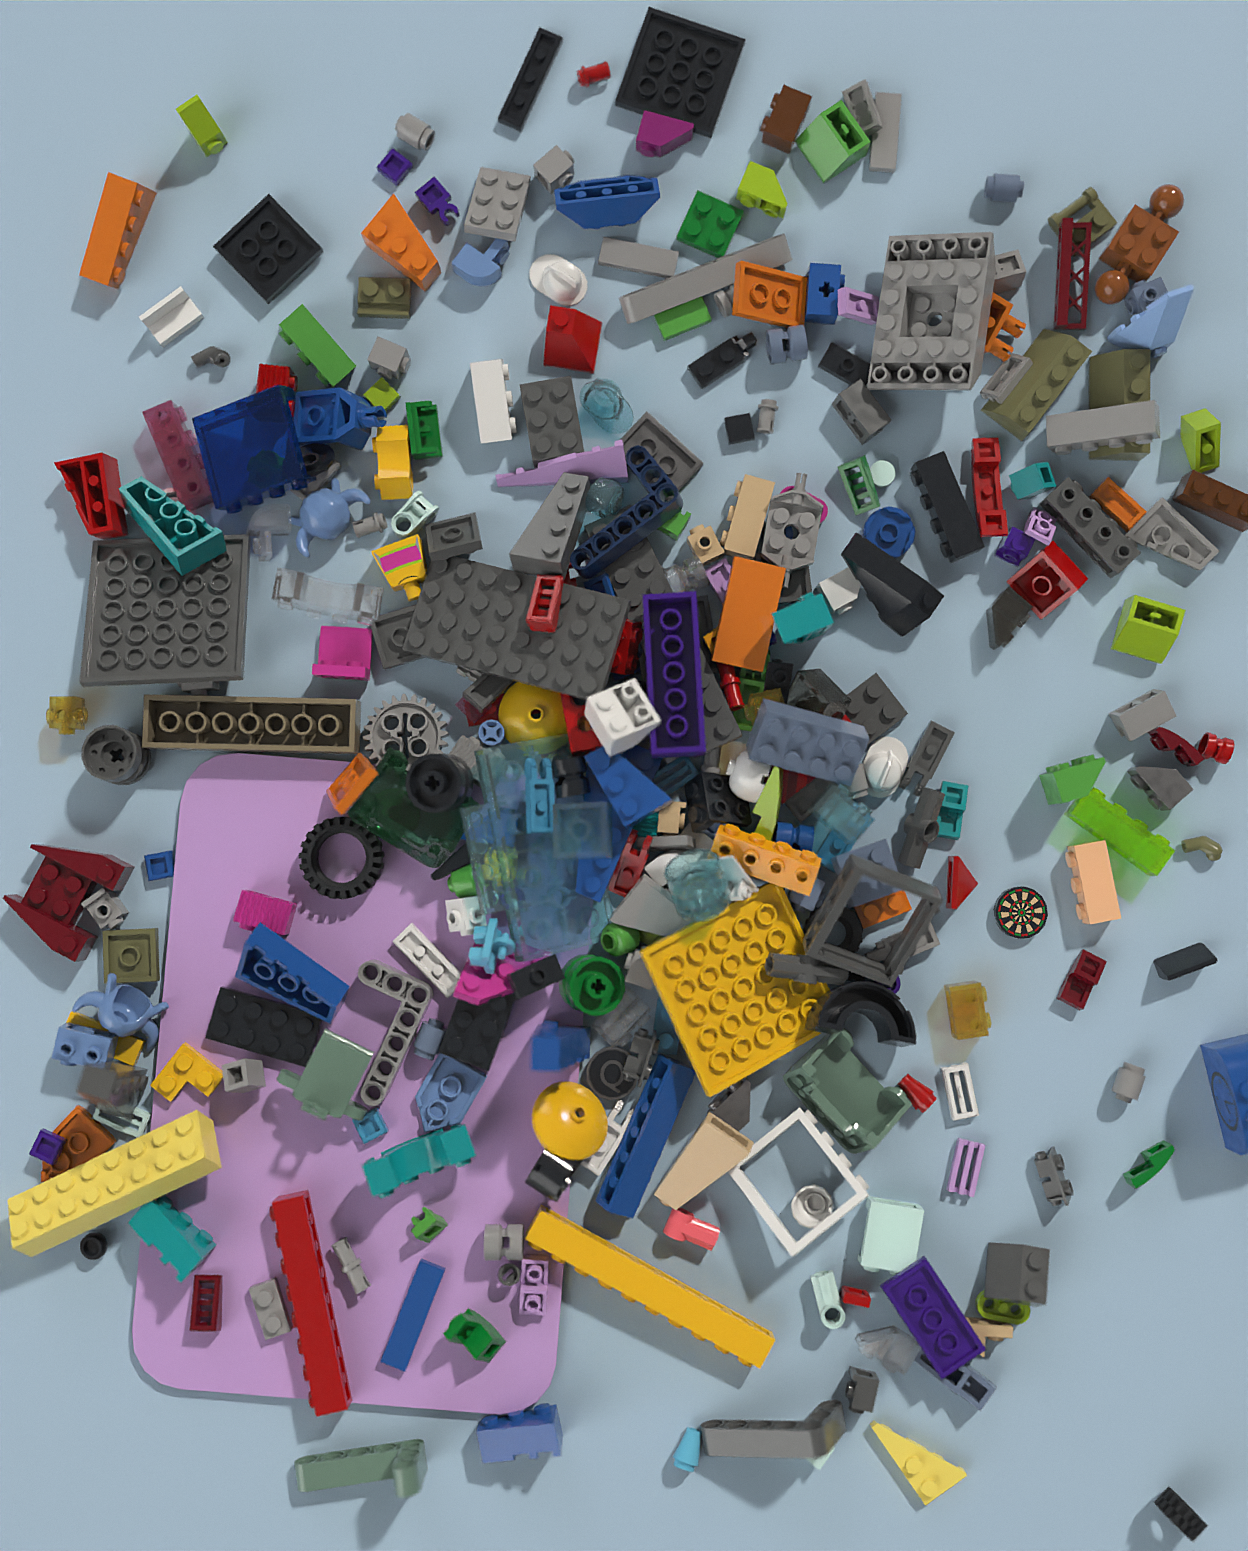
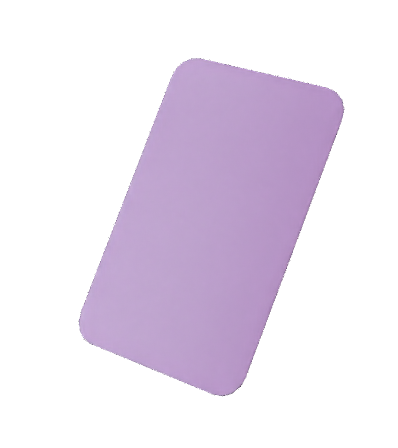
M244 753L217 755L197 767L186 781L180 801L162 1002H167L169 1008L161 1012L155 1078L184 1042H187L221 1070L222 1065L244 1058L262 1060L266 1087L246 1093L225 1092L223 1079L211 1096L207 1097L191 1083L187 1082L177 1097L171 1102L154 1089L150 1132L195 1110L213 1120L222 1168L165 1194V1196L171 1199L173 1202L172 1206L179 1212L188 1214L198 1229L207 1231L213 1237V1242L217 1245L201 1264L180 1283L175 1278L179 1273L170 1262L167 1265L161 1262L160 1257L163 1254L154 1245L148 1247L140 1238L132 1325L134 1353L145 1372L160 1384L174 1388L308 1399L310 1386L309 1381H305L303 1376V1365H305L303 1354L300 1355L298 1352V1328L293 1326L290 1332L265 1340L249 1288L252 1285L276 1277L292 1323V1312L294 1309L292 1301H288L286 1294L288 1280L287 1275H283L281 1270V1259L283 1256L281 1248H277L275 1233L277 1232L276 1222L271 1220L270 1206H272L271 1202L278 1196L309 1190L352 1396L351 1403L498 1415L524 1410L538 1402L551 1385L557 1360L564 1264L555 1261L551 1257L550 1252L544 1249L538 1251L527 1244L528 1240L525 1239V1232L541 1204L568 1219L570 1194L569 1183L559 1200L555 1202L524 1183L545 1150L533 1129L532 1109L539 1094L548 1086L563 1081L578 1083L580 1062H576L575 1065H569L568 1068L559 1072L530 1071L532 1035L538 1024L543 1023V1020L559 1021V1025L583 1026L584 1013L572 1009L564 1002L559 992V982L516 1000L490 1070L487 1071L473 1066L484 1072L487 1078L464 1119L459 1123L466 1125L476 1156L471 1158L472 1162L458 1168L456 1164L444 1166L443 1170L434 1174H429L428 1171L418 1175V1180L409 1184L402 1183L394 1189L395 1193L379 1199L378 1195L372 1197L362 1164L372 1157L375 1160L381 1158V1152L426 1134L424 1133L415 1095L438 1055H435L434 1060H429L414 1054L415 1047L413 1045L421 1027L420 1024L386 1098L375 1106H370L363 1102L360 1094L361 1089L402 1001L362 983L358 978V970L363 963L375 959L428 983L433 989V998L422 1022H428L429 1018H433L443 1022V1028L447 1029L458 998L453 997L452 994L447 999L392 941L413 923L462 973L469 957L470 948L474 945V935L461 936L460 931L449 932L445 900L458 899L456 894L452 893L448 887V878L451 877V874L440 880H433L431 874L468 841L461 839V834L490 812H498L499 807L514 809V815L520 816L515 847H510L511 851L517 855V876L514 880L507 882L506 886H493L491 881H489V886L486 887L485 892L482 894L484 910L486 912V925L488 926L489 918H497V929L502 934L507 933L510 935L509 939L555 954L561 969L570 959L577 955L588 954L592 899L576 893L584 794L557 798L554 785L555 833L527 834L525 780L527 779L525 775L504 774L492 793H488L473 783V791L468 801L459 809L440 813L425 812L420 809L421 817L418 827L411 835L401 840H388L378 835V839L383 844L381 847L385 857H383L384 867L380 871L381 876L374 882L375 885L356 897L332 899L328 896H322L316 889H312L309 886L310 883L308 881H305L303 878L305 874L303 870H300L299 866L301 864L299 853H302L303 847L300 846L302 841L306 840L308 831H312L316 824L322 823L325 819L349 817L358 819L370 826L367 813L362 816L350 815L348 808L341 815L335 810L326 793V790L350 762ZM371 763L378 774L360 795L368 800L370 806L375 795L385 789L398 788L406 791V776L402 772L401 776L396 778L394 770L387 775L385 773L386 765L378 769L376 764ZM338 833L326 839L320 848L318 856L319 866L322 872L333 881L339 883L352 881L358 877L365 866V849L362 843L350 834ZM473 841L484 854L492 846H504ZM483 858L475 861L483 867ZM516 886L523 891L525 902L520 910L507 912L500 907L498 897L505 887ZM242 890H250L297 903L290 932L280 937L350 986L344 1004L331 1024L322 1020L314 1050L324 1030L327 1029L374 1052L350 1100L364 1106L367 1112L375 1107L378 1108L389 1129L383 1135L363 1144L352 1122L353 1118L344 1114L341 1118L327 1115L326 1120H322L301 1109L303 1102L295 1099L292 1095L294 1090L280 1084L276 1079L281 1069H286L302 1076L306 1067L205 1038L217 996L222 986L291 1005L235 977L244 943L253 932L239 928L240 923L233 921ZM509 894L507 901L510 904H515L517 898L514 894ZM368 965L366 975L370 979H376L378 976L377 968L373 965ZM393 976L390 979L391 988L400 990L402 988L401 979ZM415 988L413 993L415 999L420 1002L425 1001V990ZM404 1012L402 1016L403 1022L409 1026L414 1025V1015L410 1012ZM395 1036L391 1039L393 1048L397 1050L403 1049L404 1043L400 1037ZM381 1061V1071L385 1074L392 1073V1065L387 1061ZM374 1085L369 1086L370 1096L379 1098L381 1096L380 1089ZM446 1126L439 1129H443V1132H447L451 1130V1126ZM423 1207L431 1209L433 1213L442 1216L448 1224L429 1243L416 1239L411 1231L415 1227L411 1220L413 1216L420 1220L425 1218V1213L422 1211ZM486 1224H501L503 1228H506L508 1224H523L524 1254L549 1256L546 1315L519 1314L522 1260H507L506 1256H502L501 1260H485L484 1231ZM347 1237L356 1258L360 1257L362 1261L360 1265L369 1283H371V1286L358 1294H355V1290L346 1273H342L340 1269L342 1265L331 1245ZM504 1237V1248L510 1247V1237ZM422 1258L446 1269L407 1369L404 1372L380 1361ZM507 1263L516 1265L520 1271L519 1281L512 1286H505L498 1279L499 1268ZM510 1268L502 1279L505 1280L513 1270ZM194 1275H222L221 1331H190ZM202 1283V1289H214V1283ZM202 1294L201 1300H213V1294ZM201 1305V1311H212V1305ZM468 1308L485 1318L506 1340V1343L490 1362L475 1360L463 1344L449 1342L443 1335L449 1327L450 1321L460 1313H464ZM201 1317V1322H211L212 1317Z

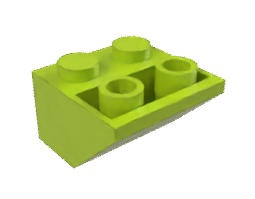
M1138 595L1125 599L1111 649L1162 664L1179 635L1186 610Z

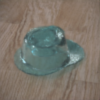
M599 377L585 384L579 395L580 403L604 431L611 434L626 432L632 426L634 417L633 411L622 396V391L618 384L613 380L600 379Z

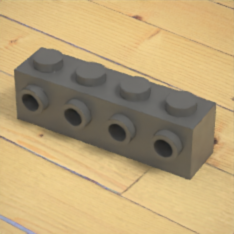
M1069 477L1039 503L1046 512L1057 519L1056 522L1110 579L1118 575L1141 553L1137 549L1136 542L1132 538L1125 536L1119 530L1117 522L1112 518H1107L1101 511V506L1094 499H1089L1083 493L1082 486Z

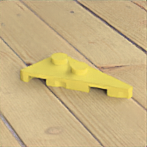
M875 1421L870 1423L871 1428L925 1506L967 1476L962 1467H956L944 1460L942 1456L931 1453L915 1441L893 1432L888 1426Z

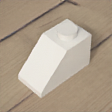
M848 567L818 583L816 589L819 594L822 593L830 614L837 611L841 615L853 608L851 603L857 599L861 583L855 579Z

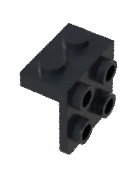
M700 772L684 785L689 811L688 817L693 833H702L715 823L748 827L752 824L749 802L737 797L731 791L729 786L730 776Z

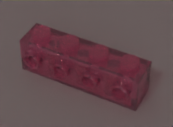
M169 400L143 411V416L179 502L185 505L186 509L191 512L217 501L214 493L218 491L216 484L211 476L207 477L204 470L208 467L203 455L201 453L198 454L194 445L198 444L193 431L191 429L188 430L185 421H188V418L182 406L178 407L172 400Z

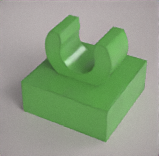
M423 1207L422 1211L425 1213V1218L420 1220L413 1216L411 1220L415 1227L411 1231L416 1239L429 1243L448 1224L442 1216L433 1213L431 1209Z

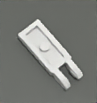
M618 1099L607 1116L608 1131L603 1145L596 1153L584 1159L581 1163L582 1166L597 1176H600L620 1145L635 1110L632 1108L627 1113L622 1125L615 1122L614 1118L621 1111L624 1104L620 1099Z

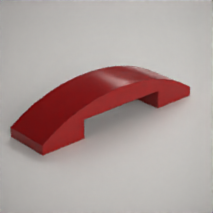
M999 437L973 438L971 444L973 500L981 537L1008 535L1006 510H1003L999 464L1001 462Z

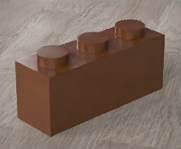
M1195 470L1190 471L1181 478L1172 501L1240 532L1248 530V494Z

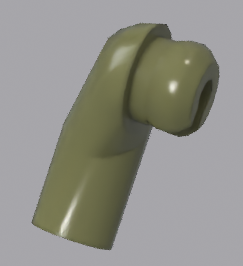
M1206 836L1186 839L1181 842L1185 853L1201 850L1206 853V857L1211 861H1217L1221 858L1223 851L1221 845Z

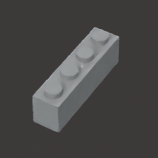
M1155 400L1048 415L1046 416L1047 447L1052 452H1055L1056 455L1070 454L1071 450L1076 449L1095 451L1098 449V446L1109 445L1110 448H1119L1125 446V443L1136 441V444L1151 443L1153 439L1160 438L1159 406Z

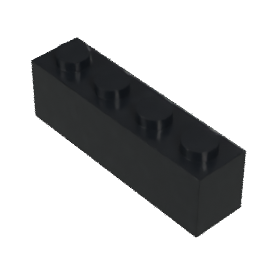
M942 451L915 462L911 467L910 478L915 487L918 486L920 490V502L923 509L929 511L931 516L930 525L934 534H938L942 542L940 549L943 556L952 563L979 552L985 546L945 452Z

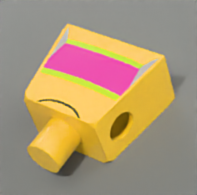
M416 534L371 551L391 588L395 592L404 589L408 601L417 600L421 592L419 583L424 582L425 577H427V564L420 536Z

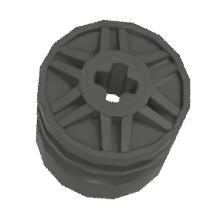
M104 725L94 729L86 737L82 746L81 758L87 771L92 776L116 785H130L138 782L147 774L151 765V751L142 747V737L116 725ZM120 754L124 757L122 761L119 758Z

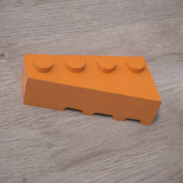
M108 172L79 273L80 276L119 289L120 284L124 281L125 271L157 192L139 183Z

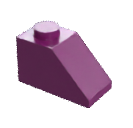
M644 110L636 138V151L645 157L656 156L661 158L692 140L694 124Z

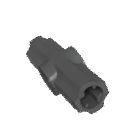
M927 787L922 788L914 813L908 815L904 822V832L907 835L898 859L900 863L920 869L928 844L933 842L939 833V824L936 820L945 797L944 793Z
M769 952L765 961L766 975L771 977L790 978L793 981L810 984L820 982L844 985L848 978V970L807 955L796 954V956Z

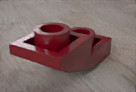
M1156 727L1148 732L1151 736L1150 741L1156 749L1162 750V752L1174 749V755L1181 764L1187 767L1195 766L1204 760V757L1178 734L1163 727Z

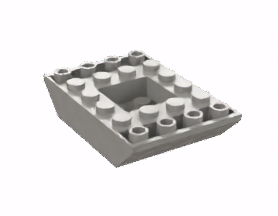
M993 232L889 236L867 384L868 390H972L982 370L996 272ZM933 316H942V320L937 326L929 325L930 319Z

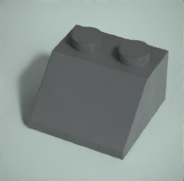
M989 1242L984 1298L1033 1307L1046 1305L1050 1249L1024 1244Z

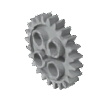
M402 694L401 701H398L393 695L391 704L382 700L384 708L381 710L374 707L377 713L376 717H367L372 722V725L364 726V729L370 732L369 735L363 736L364 741L370 742L364 748L368 752L374 751L369 756V759L371 761L379 759L376 767L380 769L386 765L385 773L389 775L394 770L396 778H399L402 772L406 776L411 764L419 757L430 753H443L440 747H448V743L443 741L442 738L448 737L449 733L441 730L447 726L446 721H438L442 718L443 714L441 711L434 713L436 709L434 703L426 707V698H423L418 703L415 694H413L410 701L405 694ZM404 714L408 715L407 730L410 733V735H412L407 738L409 750L408 759H405V742L400 737L405 735V728L403 722ZM417 717L425 718L423 727L413 728L412 723ZM390 719H398L399 725L396 729L388 730L386 728L387 722ZM417 743H425V752L419 755L413 752L414 746ZM392 744L400 746V751L395 756H389L387 753L389 746Z

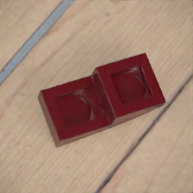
M1084 949L1081 950L1069 970L1056 999L1079 1011L1083 1010L1093 986L1098 985L1107 961Z

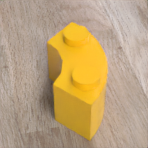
M408 425L377 427V435L372 437L373 452L377 453L378 474H374L375 489L380 490L382 500L409 499L413 495V472L411 468L412 454Z

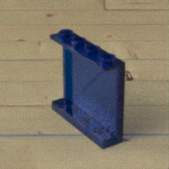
M276 385L192 418L216 510L227 511V514L238 513L246 505H261L266 498L283 497L286 495L285 491L305 489L308 487V483L317 480L316 476L307 475L288 403V401L296 399L293 388Z

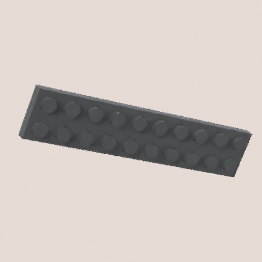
M631 504L585 525L584 528L589 539L632 507ZM632 528L625 529L622 534L629 533ZM647 537L604 569L605 573L609 575L617 597L631 601L627 619L642 622L643 636L639 644L645 656L642 594L673 593ZM610 544L604 545L601 551L608 549ZM700 648L706 753L742 737V733Z

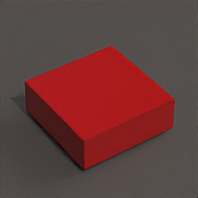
M845 1285L841 1286L840 1297L843 1303L870 1308L871 1297L867 1290Z

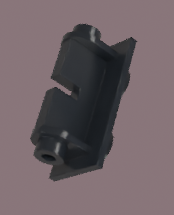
M772 659V662H768L762 701L764 698L787 705L794 664L782 663L780 659Z

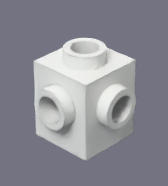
M483 895L445 900L449 932L460 931L461 936L473 935L475 926H487Z

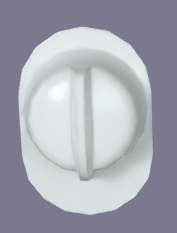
M554 254L538 257L532 263L530 280L539 292L561 305L571 306L579 303L584 298L587 292V280L584 273L574 264Z
M893 737L879 738L868 749L863 767L869 785L867 792L872 797H887L894 793L900 785L907 767L908 753L906 747L898 739Z

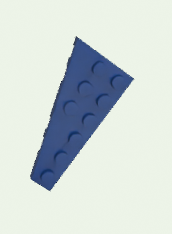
M638 745L619 753L653 782L663 758L652 759L651 751ZM587 764L586 777L589 779L591 793L584 794L583 803H593L595 805L583 804L576 893L601 903L622 850L634 826L627 830L625 829Z

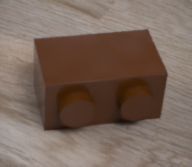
M783 85L780 94H774L770 108L773 109L770 117L765 116L760 128V131L763 132L762 143L790 154L809 111L812 96Z

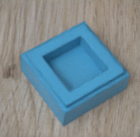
M377 1107L366 1112L362 1121L352 1120L363 1144L389 1131Z

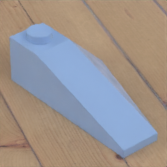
M1192 284L1167 292L1146 307L1147 310L1130 318L1131 323L1127 327L1123 324L1115 328L1107 337L1108 341L1122 349H1150L1152 358L1167 353V348L1175 342L1194 290Z

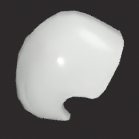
M815 1184L804 1186L795 1194L791 1202L793 1217L800 1225L807 1228H815L832 1214L834 1208L832 1196L825 1188Z

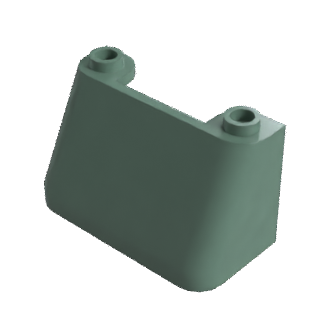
M843 1028V1031L825 1035L783 1075V1080L835 1140L848 1152L857 1154L874 1149L910 1108L912 1103L907 1099L902 1089L891 1086L884 1088L850 1051L854 1046L853 1036L847 1029Z

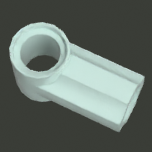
M824 1270L810 1275L823 1324L830 1329L841 1327L845 1320V1313L842 1308L833 1270ZM830 1308H836L839 1311L838 1316L834 1319L825 1317L826 1311Z

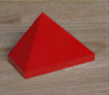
M948 856L946 908L957 909L978 883L959 856Z

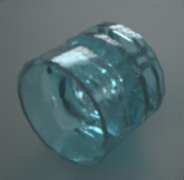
M705 849L689 850L677 855L667 864L664 875L676 911L680 917L693 922L706 921L725 911L730 904L731 895L717 854Z

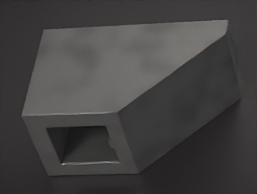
M1138 766L1132 767L1127 771L1131 775L1130 780L1133 785L1140 790H1144L1149 796L1147 798L1148 802L1157 810H1171L1194 790L1177 769Z
M747 1077L727 1087L729 1091L722 1098L720 1096L714 1098L708 1105L710 1109L707 1111V1114L711 1112L738 1132L750 1122L751 1083Z

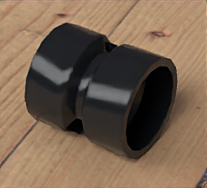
M585 756L551 761L552 774L558 779L554 784L557 798L591 793L589 779L584 776V773L587 771Z

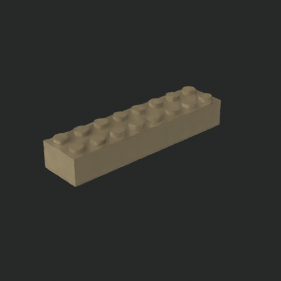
M144 694L142 747L154 750L360 753L361 702L356 699Z

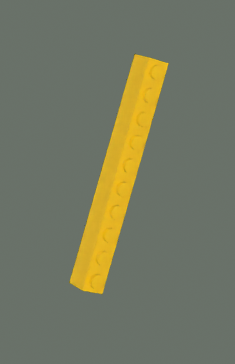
M542 1204L525 1232V1239L528 1240L527 1244L538 1251L544 1249L550 1252L551 1257L561 1264L568 1262L575 1266L574 1270L585 1277L591 1275L597 1278V1282L608 1290H612V1288L622 1292L621 1296L632 1303L638 1301L644 1304V1308L653 1315L658 1316L659 1313L664 1315L673 1326L679 1329L684 1326L691 1330V1334L698 1340L705 1342L707 1339L713 1342L717 1350L727 1355L731 1352L738 1356V1361L747 1367L754 1365L761 1368L776 1340L772 1331Z

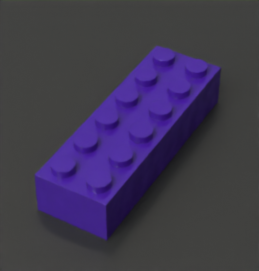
M696 591L642 594L648 700L661 720L660 724L650 732L652 759L706 756Z

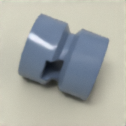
M803 325L790 326L787 331H783L781 328L766 330V348L770 364L784 363L787 358H790L792 361L807 359V337ZM782 339H786L787 351H783Z

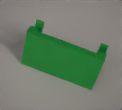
M432 401L405 402L413 458L420 460L443 457L437 405H432Z

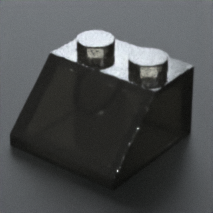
M821 669L797 671L790 685L787 705L842 720L852 700Z

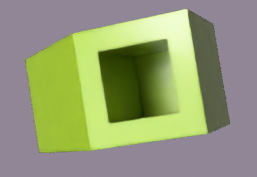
M749 161L738 187L736 200H739L742 205L748 208L756 207L763 210L770 217H780L783 219L788 203L774 170Z

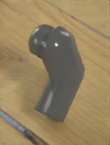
M210 346L191 356L197 368L207 363L226 367L231 360L230 355L226 351L214 346Z

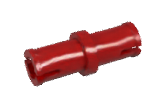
M716 662L721 677L720 688L724 690L730 710L737 711L744 708L745 705L739 688L741 682L740 678L736 677L734 666Z

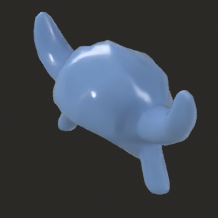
M336 478L331 480V490L327 488L319 489L307 495L300 507V517L290 516L288 518L289 524L301 527L296 537V545L299 552L304 557L309 558L308 546L314 537L329 540L336 539L350 525L351 514L349 506L356 502L370 504L371 501L368 495L358 489H347L341 492L339 480Z
M114 973L108 974L105 993L91 991L77 999L72 1011L77 1012L85 1006L97 1007L99 1009V1022L110 1033L116 1034L119 1037L131 1036L138 1031L144 1033L147 1037L145 1048L147 1052L156 1045L159 1036L157 1024L151 1018L169 1008L167 1002H161L153 1006L146 994L131 985L122 984L116 986L117 977Z

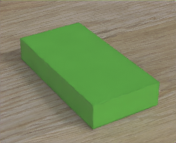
M702 296L654 315L664 341L712 321Z

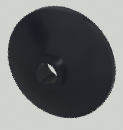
M321 443L308 444L292 451L285 458L283 467L285 472L291 477H314L327 470L333 464L335 453L329 445Z

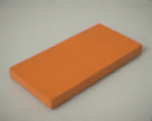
M737 556L733 557L710 661L763 672L774 625L772 613L777 612L786 568Z

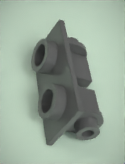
M639 1028L638 1032L634 1033L630 1051L638 1053V1057L628 1054L622 1070L624 1080L632 1082L634 1078L638 1079V1087H641L643 1079L648 1080L652 1065L648 1064L651 1054L656 1055L660 1040L656 1039V1030L653 1031L652 1036L648 1035L649 1031L644 1028Z
M1054 1146L1048 1155H1046L1045 1151L1035 1153L1036 1158L1034 1162L1039 1177L1050 1176L1051 1180L1042 1182L1047 1201L1051 1202L1052 1206H1057L1062 1203L1061 1200H1064L1065 1206H1068L1071 1196H1073V1188L1070 1180L1065 1179L1063 1173L1065 1165L1062 1155L1056 1153Z

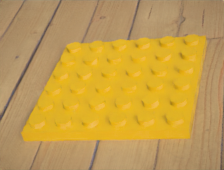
M769 882L759 886L758 892H752L751 897H748L747 900L730 902L639 951L708 1097H712L822 1033L805 1030V1024L814 1003L830 990L827 983L817 982V984L793 981L790 978L766 975L765 961L769 952L796 956V954L806 955L802 942L805 937L804 932L783 887Z

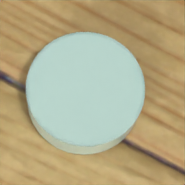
M877 461L870 468L874 485L877 488L889 486L895 478V469L888 461Z

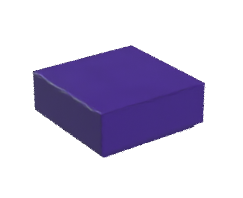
M391 148L376 168L378 172L398 186L413 168V164L394 148Z
M43 1128L39 1131L29 1155L54 1165L57 1163L67 1139Z

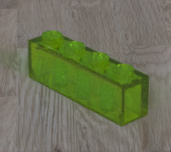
M1093 787L1088 796L1073 800L1064 815L1097 839L1106 840V845L1146 875L1158 876L1174 854L1175 850L1169 846L1170 841L1159 834L1153 835L1147 830L1149 828L1147 824L1137 818L1133 820L1127 816L1125 808L1117 803L1112 805L1104 799L1106 795L1097 788Z

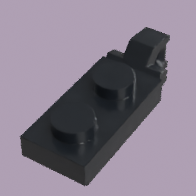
M752 332L741 339L736 335L689 364L687 368L700 388L703 389L742 364L750 355L748 350L756 346L757 339Z

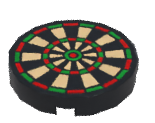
M1024 886L1012 887L1003 891L996 899L993 909L999 929L1006 935L1017 939L1030 938L1038 934L1045 926L1048 917L1047 905L1043 897L1034 889Z

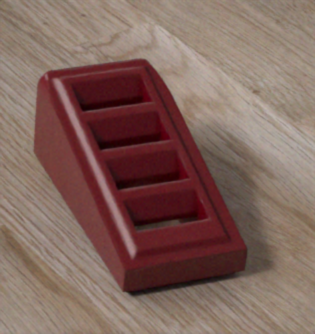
M194 1275L190 1331H221L222 1275ZM202 1283H214V1289H202ZM202 1294H213V1300H201ZM201 1305H212V1311H201ZM201 1317H212L211 1322H201Z

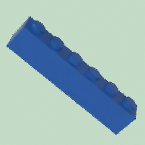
M662 1054L657 1056L595 1200L610 1213L634 1218L696 1073L692 1067L682 1061Z

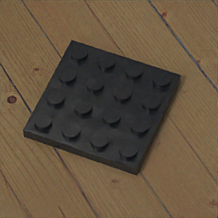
M648 7L619 88L615 106L643 115L645 110L693 123L694 133L712 139L746 39Z

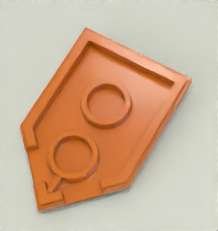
M77 1105L53 1131V1133L66 1138L67 1141L56 1164L51 1165L42 1161L41 1182H45L106 1153L116 1142L115 1137L100 1122L92 1119L93 1116L84 1107Z

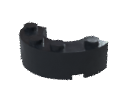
M853 982L827 991L814 1003L805 1024V1030L827 1034L843 1031L845 1021L850 1014L857 1012L866 1016L873 1023L877 1032L878 1043L898 1047L916 1045V1030L909 1010L906 1011L899 1001L900 998L893 991L873 982Z

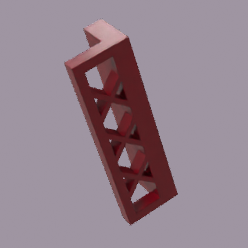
M1062 218L1059 223L1053 330L1086 329L1092 222H1073V218ZM1073 230H1085V240L1077 247L1072 242ZM1082 246H1084V254L1080 250ZM1075 253L1083 260V267L1077 273L1071 269V257ZM1083 272L1081 280L1078 275ZM1074 279L1082 287V293L1075 300L1069 295L1070 283ZM1079 299H1081V307L1077 303ZM1072 306L1080 313V323H1068V310Z

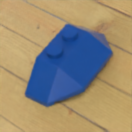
M632 175L578 181L566 185L564 188L554 190L556 209L584 229H600L608 226H626L637 223L660 198L657 178L651 177L648 179Z

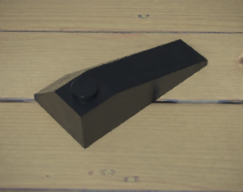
M859 533L853 535L841 553L855 579L860 581L866 591V597L877 609V615L881 621L901 637L930 618L944 597L929 582Z

